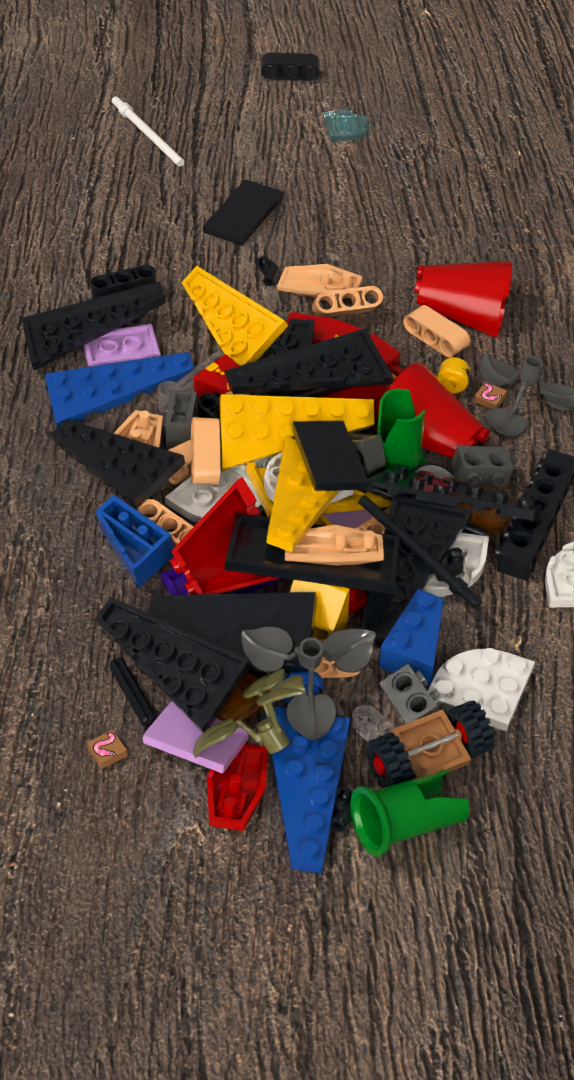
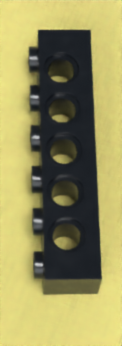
M549 449L545 459L540 458L536 469L538 474L532 475L528 486L530 490L529 492L524 491L522 496L533 499L535 504L542 505L540 516L533 521L513 517V526H508L504 534L503 541L505 543L504 545L499 544L495 553V559L498 560L497 572L528 581L574 480V456Z

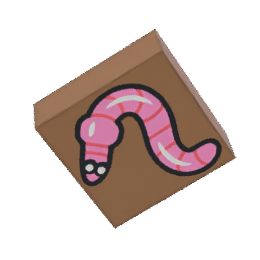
M485 382L475 394L474 403L489 409L498 408L506 398L507 390Z
M113 730L86 742L88 751L101 769L127 757V749Z

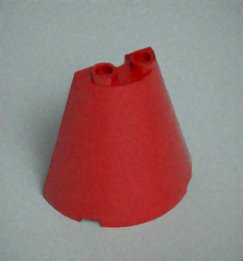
M506 260L419 265L414 293L417 294L416 304L426 305L439 314L492 337H497L505 312L506 298H508L512 262Z
M415 363L409 366L389 387L390 390L398 388L410 390L416 416L420 415L423 410H426L422 448L453 458L457 446H477L480 443L483 444L489 437L490 430L486 429L424 364ZM380 404L374 414V425L371 427L374 431L378 430Z
M243 477L239 478L171 551L174 558L169 561L177 574L182 572L187 580L184 586L189 595L220 594L278 579L277 577L224 570L236 513L262 516L255 505L257 499Z

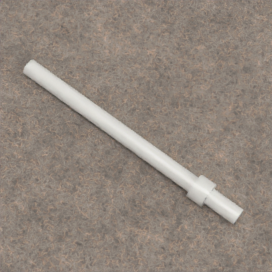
M117 96L113 97L112 103L118 108L119 113L123 117L131 120L178 167L184 165L185 161L133 112V108L128 103H124Z

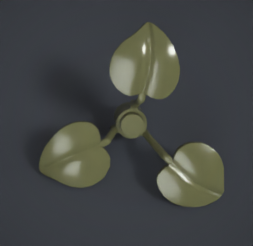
M282 668L251 683L243 691V696L247 699L258 694L259 699L256 703L258 706H263L267 716L266 719L257 725L258 732L256 733L241 720L234 721L233 718L224 720L211 726L200 735L194 745V757L197 758L202 750L232 735L237 728L245 730L254 738L256 743L262 740L269 754L276 753L285 748L290 741L277 720L272 702L287 697L307 694L302 676L294 675L283 680L286 672Z

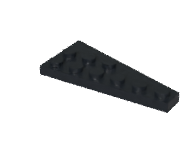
M160 281L23 317L22 323L33 370L35 371L165 304L166 300Z
M69 419L62 422L59 427L51 432L53 441L68 454L72 453L76 456L79 463L87 465L91 473L108 487L115 488L118 491V495L123 499L127 498L135 509L142 505L186 464L184 455Z

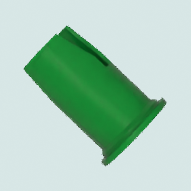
M392 389L384 393L380 399L377 435H381L386 466L376 469L377 473L372 474V476L393 467L395 464L408 466L411 471L418 465L427 463L422 454L426 410H423L420 415L416 416L410 390Z
M441 769L439 772L375 791L367 786L355 788L350 802L352 821L361 844L369 854L374 857L385 855L391 844L461 822L463 824L467 821L470 812L468 799L437 797L442 793V777L450 772L449 769Z

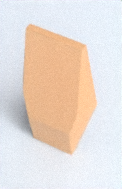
M329 264L285 267L277 285V290L317 298L323 292L359 288L362 285L363 278L360 275Z
M135 410L114 434L160 448L163 416L152 414L148 411Z
M340 525L311 528L293 552L285 550V561L340 566L384 560L382 535L376 534L373 531H362Z

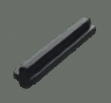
M121 657L110 662L111 672L142 726L149 727L154 723L157 715L125 660Z

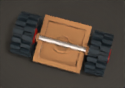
M468 701L449 709V714L447 715L442 709L394 728L390 733L368 741V746H366L367 758L371 762L369 763L370 768L374 770V777L378 778V784L385 788L439 772L441 769H449L451 772L468 765L471 758L493 750L495 737L492 733L494 731L489 726V723H491L489 718L486 719L485 710H481V705L479 703L476 704V701Z

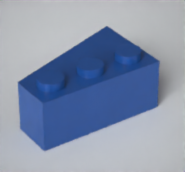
M116 495L110 497L95 511L103 535L138 588L173 557L171 551L175 546L172 534Z
M420 589L416 591L381 645L380 668L395 673L409 664L414 673L420 670L429 684L426 687H430L444 599Z

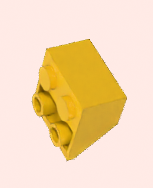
M298 580L293 581L289 593L316 592L317 607L313 638L327 639L332 633L346 629L350 589Z

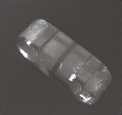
M360 705L353 711L352 727L367 742L380 737V735L388 734L392 729L396 728L376 708L370 705Z

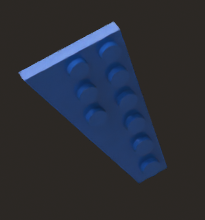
M185 352L46 373L45 381L56 428L67 419L80 422L86 419L85 415L95 411L102 413L134 400V395L142 392L149 394L154 391V387L162 384L171 385L193 376L194 366L190 353Z
M273 706L277 720L290 741L285 748L272 754V763L281 804V814L284 821L291 869L322 874L335 807V792L339 785L350 718L335 716L330 731L321 739L311 741L290 726L286 716L287 708Z

